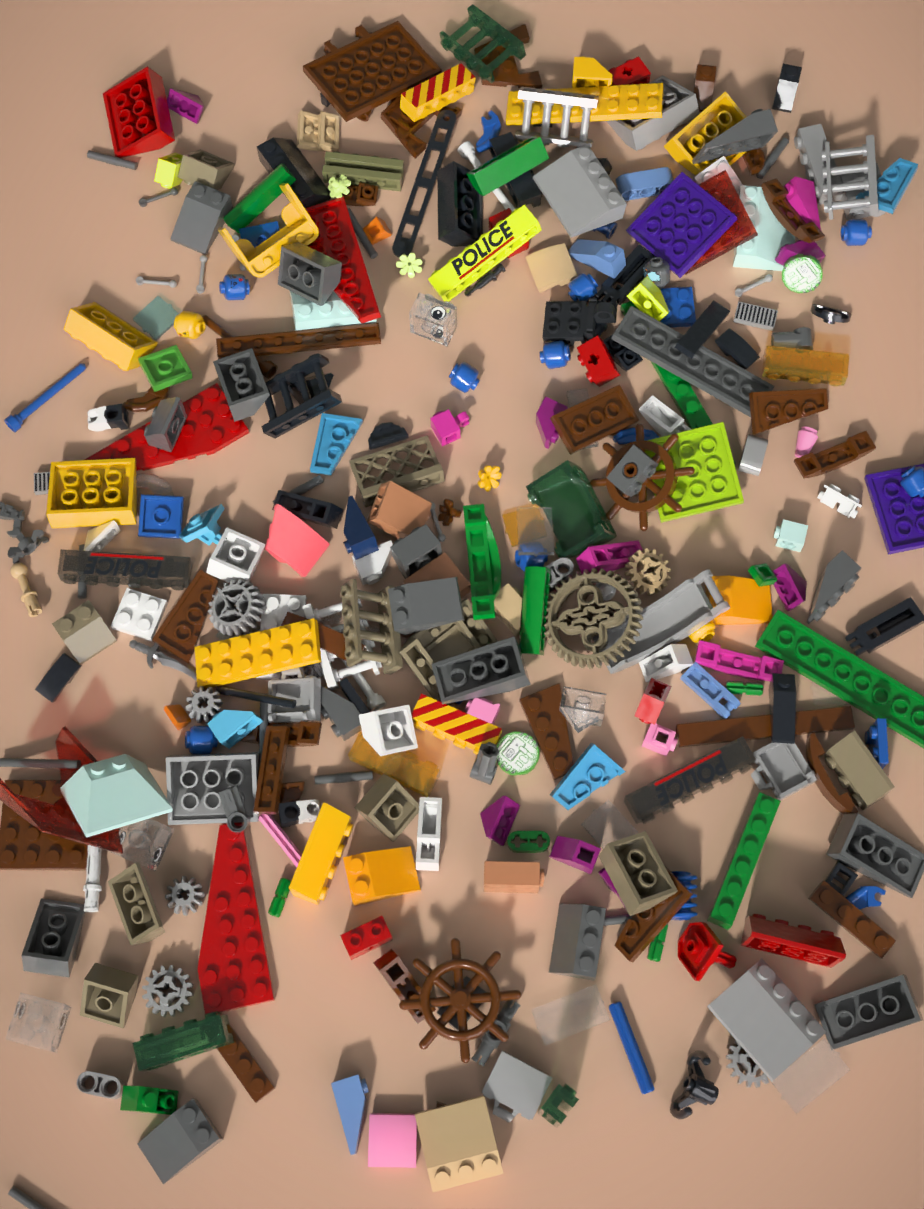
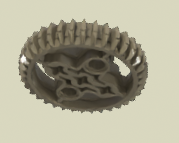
M593 568L591 574L587 569H584L583 575L576 571L575 578L569 575L568 579L570 581L561 580L563 586L561 588L555 586L557 593H550L553 599L552 601L548 600L550 607L547 608L548 615L545 616L547 623L542 625L547 630L544 633L545 637L549 638L547 643L552 646V650L555 653L558 652V657H564V661L567 663L571 661L573 666L579 664L581 668H585L587 664L589 669H593L595 664L596 667L601 668L602 662L609 666L610 659L617 662V655L624 657L623 651L625 649L631 651L628 645L630 643L636 644L633 637L640 636L636 629L642 628V624L638 621L644 620L643 616L639 614L643 612V608L638 606L641 604V600L636 598L638 593L633 591L634 587L628 584L625 578L621 579L619 574L614 575L610 570L606 573L602 568L599 573L596 568ZM592 583H605L613 586L622 593L628 607H624L617 601L604 602L602 591L597 586L592 585ZM580 588L577 593L578 608L566 610L558 618L564 601L572 592ZM594 594L593 599L586 602L587 597ZM629 616L627 627L621 638L613 646L602 651L608 644L607 629L621 626ZM561 629L567 635L581 634L583 645L593 654H580L568 648L561 640L558 630ZM599 635L598 641L591 643L592 638Z

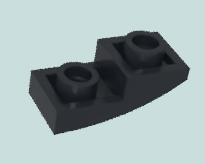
M730 328L715 340L725 356L731 355L743 369H747L760 358L756 351Z
M613 334L603 340L613 361L624 371H629L643 361L639 354L612 340Z
M63 653L35 690L50 702H55L66 685L71 683L82 665L66 653Z

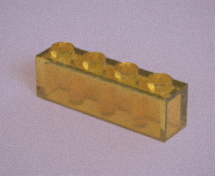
M766 346L763 355L762 377H767L771 380L787 379L791 382L805 381L811 384L824 383L831 386H844L848 377L849 354Z
M362 732L359 733L348 754L350 761L381 776L385 774L398 781L400 785L424 797L430 796L440 777V770L437 769L438 766L428 760L423 762L418 759L416 754L410 751L380 756L365 740Z

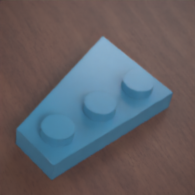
M899 158L877 179L879 210L891 214L894 213L918 170V164ZM869 191L860 192L856 199L869 196Z
M322 413L310 466L311 473L332 475L361 427L363 419Z
M590 743L550 793V796L565 809L569 810L589 797L590 793L599 787L605 786L611 779L617 775L620 776L626 771L595 744Z

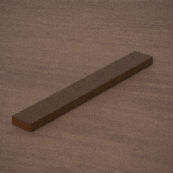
M379 323L216 338L218 359L251 348L255 356L381 344Z
M851 706L798 711L795 713V735L855 728ZM770 715L676 725L679 748L771 738Z

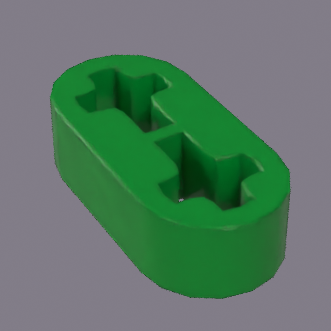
M514 831L508 836L507 840L508 848L514 853H541L546 851L550 844V837L544 831ZM518 836L521 841H527V843H521L520 847L517 848L511 841H514L515 837ZM538 836H541L542 840L546 841V843H543L542 847H538L537 843H530V841H535Z

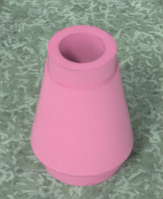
M805 426L801 427L797 435L796 457L799 458L810 453L818 439L817 430Z

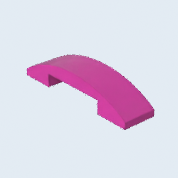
M698 641L695 662L705 667L734 676L769 682L773 673L782 674L783 660L767 656L759 658L720 648L721 645Z

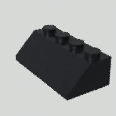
M273 137L257 146L259 160L269 174L280 163H283L296 178V181L290 187L304 208H309L332 199L329 195L330 191L293 140Z
M455 161L437 171L438 240L452 247L472 245L483 234L482 195L476 191L467 176V173L471 170Z

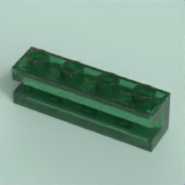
M216 1011L206 1014L205 1019L197 1021V1019L183 1022L184 1026L175 1028V1026L164 1028L161 1030V1034L155 1036L154 1033L140 1036V1041L133 1043L138 1070L148 1072L234 1043L232 1033H228L226 1026L229 1025L228 1015L219 1014Z
M558 1084L538 1114L556 1128L559 1127L567 1115L557 1107L560 1106L569 1112L579 1100L575 1097L577 1092L567 1084H564L563 1087Z

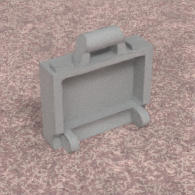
M303 667L282 671L281 678H271L268 681V695L296 700V707L294 709L268 704V720L270 723L320 721L321 679L313 675L305 676ZM289 675H298V678L289 679Z
M770 743L751 755L758 766L751 774L759 790L771 788L776 799L780 801L815 783L817 780L815 772L810 769L795 743ZM759 772L763 774L768 784L765 783L764 779L762 778Z
M502 1050L482 1093L491 1100L492 1098L495 1099L493 1114L510 1122L518 1113H521V1116L533 1120L553 1077ZM502 1103L513 1109V1112L511 1113L499 1107V1104Z

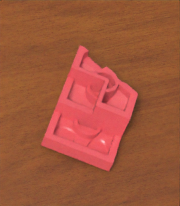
M276 504L265 550L280 563H287L301 577H306L330 544L297 516L281 505Z

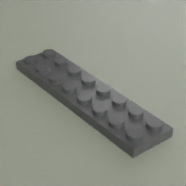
M633 306L630 307L614 332L612 340L751 417L749 393L773 390L774 386L704 346L701 347L692 359L675 348L683 334Z

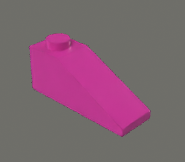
M794 177L783 186L789 192L785 199L806 224L813 221L821 230L814 181Z
M639 540L591 546L576 558L582 575L584 569H587L591 574L593 568H596L598 573L601 568L607 573L609 570L615 571L624 568L625 564L630 562L628 558L638 550L642 551L643 549Z

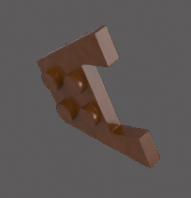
M526 24L474 49L482 85L500 87L515 85L518 88L535 87L542 89L539 71L518 73L511 47L529 43L530 38Z
M400 95L381 112L383 122L416 159L426 149L427 143L414 134L434 115L438 116L442 110H452L456 114V118L461 116L462 109L457 107L452 109L445 106L441 110L413 122L400 109ZM445 117L444 120L449 121L450 118Z

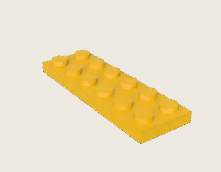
M313 618L196 646L197 688L203 686L204 689H207L208 687H216L321 662L318 621Z

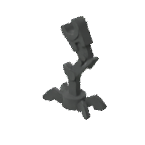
M0 502V519L14 520L13 531H7V534L19 540L18 547H10L8 550V557L13 558V564L19 562V558L31 554L41 542L46 543L49 539L43 536V530H34L32 537L26 538L21 532L22 521L25 520V512L23 510L19 512L13 506Z

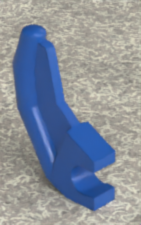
M492 110L489 111L490 120L485 119L484 116L481 117L484 134L476 143L475 149L478 153L489 149V139L499 136L502 128L498 116Z
M633 427L621 430L612 439L618 444L636 441V429ZM644 429L645 441L659 438L654 431Z
M860 886L848 895L846 899L859 910L866 907L881 906L882 902L875 899V893L883 896L886 890L876 886Z

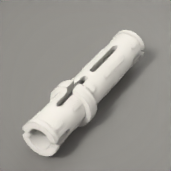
M99 842L88 843L86 883L83 886V891H85L84 912L99 911V892L102 891V886L100 885L102 843Z

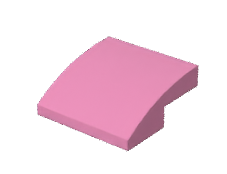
M370 1113L368 1167L416 1168L417 1123L415 1114Z

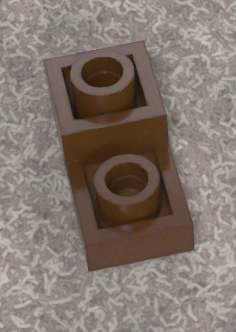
M359 182L358 186L350 185L347 187L350 190L347 195L342 193V197L344 196L348 206H375L378 186Z

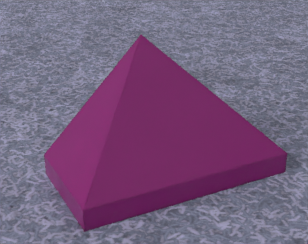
M170 88L167 98L168 108L198 124L204 107L199 96Z
M784 563L772 571L778 579L773 585L786 611H790L806 601L807 581L787 563Z
M502 796L482 811L480 816L486 837L500 846H504L520 805L507 796Z

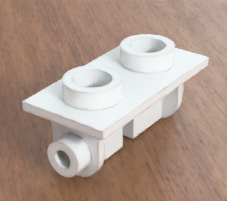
M830 484L829 487L824 485V488L827 490L826 492L821 491L817 498L820 499V502L832 509L838 502L840 506L837 511L847 516V518L852 517L854 519L858 513L855 510L856 507H862V505L858 504L860 500L850 494L848 497L840 493L841 489L833 484Z

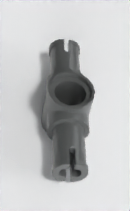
M514 1000L506 1001L494 1022L506 1033L511 1026L512 1018L521 1006L515 1002L512 1008H510ZM489 1030L483 1034L482 1042L471 1058L477 1063L480 1056H482L479 1065L483 1067L493 1050L497 1049L502 1042L498 1038H493Z

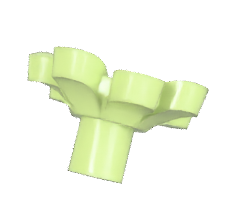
M341 175L339 178L332 177L329 179L328 189L331 191L329 195L332 199H335V197L341 198L342 193L347 195L350 192L347 187L351 185V181L347 179V176Z
M410 252L409 255L402 254L400 260L397 261L396 266L401 268L399 272L401 275H405L408 272V276L413 278L415 277L414 271L417 273L422 271L420 266L422 260L421 258H415L414 252Z

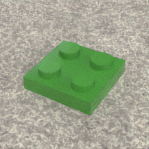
M177 345L138 358L139 364L154 392L193 378L192 372Z

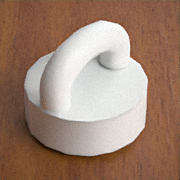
M596 583L595 585L602 591L604 601H609L614 597L616 588L605 583Z

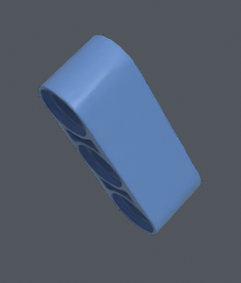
M663 167L620 175L616 178V185L624 200L628 201L660 195L674 179L671 169Z

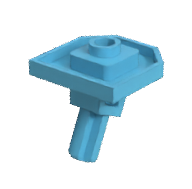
M219 504L201 514L193 516L179 535L182 541L187 543L198 538L209 546L212 542L218 544L223 534L219 532L221 527L218 525L217 520L225 509L223 505Z

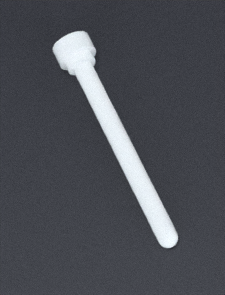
M464 142L458 148V153L461 157L469 160L474 168L482 165L475 156V148L471 142ZM500 188L492 191L505 209L510 208L512 212L515 210Z
M361 672L353 674L352 676L367 697V706L370 711L381 710L386 705L383 697L373 692Z

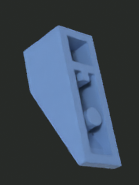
M577 239L568 250L571 258L614 279L626 266L624 249L607 241Z
M359 1074L331 1083L351 1155L357 1154L366 1104L365 1093L369 1092L365 1078L361 1079Z

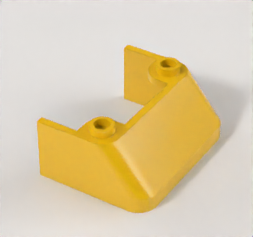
M288 183L279 185L290 202L281 212V217L286 226L254 248L251 242L246 239H239L234 242L225 228L220 227L217 229L234 255L255 277H264L280 265L281 246L297 242L308 246L318 237L317 226Z

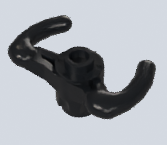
M695 1051L687 1059L689 1076L683 1082L684 1091L681 1096L672 1101L670 1106V1113L674 1118L685 1119L693 1113L692 1109L687 1106L695 1102L712 1105L718 1097V1087L714 1086L713 1082L705 1079L698 1063L699 1060L704 1065L711 1063L708 1054L704 1051Z

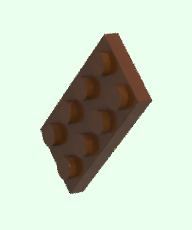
M620 384L550 418L570 455L639 421Z

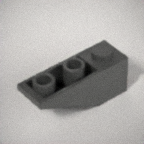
M321 686V714L325 720L329 718L333 723L330 727L336 737L341 736L346 741L362 730L359 719L360 713L352 702Z

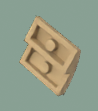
M300 110L297 123V148L324 152L338 151L339 116L323 111L316 115Z
M565 243L550 246L525 256L540 293L558 284L562 287L578 276Z

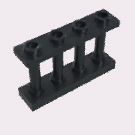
M319 353L313 354L305 361L293 365L289 370L279 373L273 379L265 382L270 394L265 401L270 420L261 426L264 434L276 439L342 403L340 394L328 389L322 367L330 363L328 358ZM315 372L320 393L311 399L305 377ZM298 382L303 402L294 408L288 386ZM281 391L286 412L277 417L272 395Z

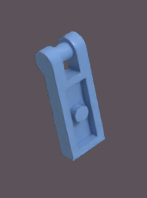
M696 662L680 678L710 705L722 719H727L730 716V712L733 709H737L741 704L732 693ZM722 698L727 701L724 706L719 703Z

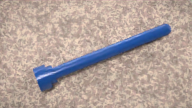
M80 363L20 413L13 416L9 415L4 419L6 425L14 433L21 428L23 420L85 371L86 365Z

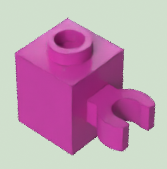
M448 409L444 412L439 411L430 418L431 428L442 447L460 439L459 427H465L469 424V416L466 411L454 418Z

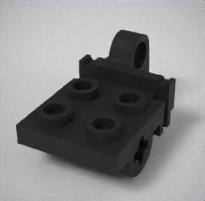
M589 298V306H587L586 301H546L543 341H563L569 347L574 345V341H581L582 344L585 343V339L589 341L595 337L596 323H616L617 302H600L597 298Z

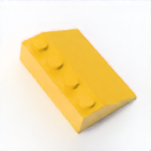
M725 91L667 142L664 148L676 162L696 176L719 159L693 164L692 160L703 146L745 119L746 116ZM745 152L726 156L725 159L731 166Z
M136 459L51 462L46 510L51 527L100 526L113 520L117 525L136 524Z

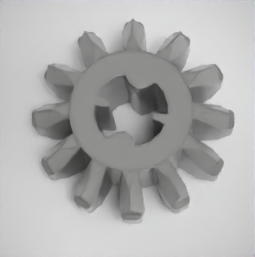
M200 686V692L191 691L194 697H187L186 700L190 704L186 705L185 708L187 711H190L189 717L191 719L196 718V722L201 723L204 718L207 724L210 721V717L213 718L216 715L215 713L223 711L220 707L223 704V700L219 698L220 694L218 691L213 692L212 687H208L205 691L203 686ZM203 702H205L206 704H208V706H207L206 708H204L203 706H201V704H202Z
M182 876L181 883L174 879L173 882L176 886H167V889L172 892L165 895L167 900H171L167 906L174 908L175 914H179L182 910L184 916L188 915L189 909L193 913L197 912L194 907L195 904L203 905V902L198 898L205 897V893L200 891L203 886L200 883L195 884L196 879L193 877L188 881L186 876ZM183 892L187 893L189 897L187 900L180 898L183 897L181 895Z

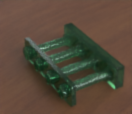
M472 4L467 8L469 20L451 36L441 31L439 33L440 43L446 51H451L457 60L465 62L470 70H475L483 80H487L492 84L495 82L493 70L510 56H516L520 60L526 56V52L521 40ZM473 26L481 29L463 46L456 42ZM485 36H490L493 40L475 56L469 52ZM497 46H503L506 49L488 65L481 61Z

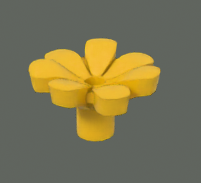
M486 465L484 469L479 470L480 480L478 481V486L480 488L484 487V490L487 492L491 490V486L497 488L499 482L496 479H500L502 476L499 472L500 467Z

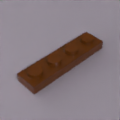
M266 726L253 810L256 814L278 815L290 729L287 726Z
M821 881L809 896V900L880 959H883L896 942L894 938L827 882Z
M221 1012L201 1026L255 1103L275 1089Z

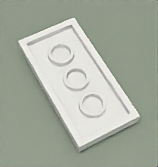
M263 594L264 598L262 600L265 602V606L262 609L265 614H261L260 631L281 626L287 612L305 618L302 606L306 605V595ZM282 671L256 678L259 680L281 678Z

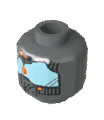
M660 257L652 258L644 265V278L648 276L659 289L664 288L670 281L669 263Z

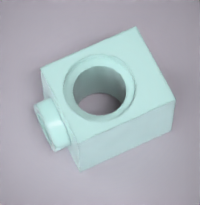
M783 519L781 525L775 528L773 538L777 539L775 546L801 552L808 525Z

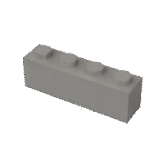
M821 124L799 128L794 138L795 148L799 149L800 162L806 169V179L814 181L818 205L824 204V201L828 200V196H824L823 183H827V178L823 179L822 166H826V161H822V149H825L827 139ZM831 158V167H837L834 158ZM832 175V184L842 183L840 175ZM844 191L832 193L833 202L840 201Z

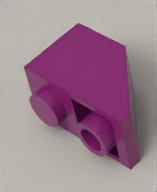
M798 240L796 243L782 246L775 261L784 265L790 257L803 254L814 256L821 263L826 255L816 242L807 243Z
M546 396L536 413V425L545 448L549 449L551 444H555L559 438V434L550 418L568 409V406Z
M557 836L549 857L591 874L601 848L582 840Z

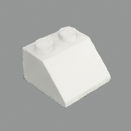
M226 527L210 557L206 573L229 583L231 579L236 581L241 579L245 582H250L266 544Z
M409 705L359 715L363 737L380 756L418 748Z

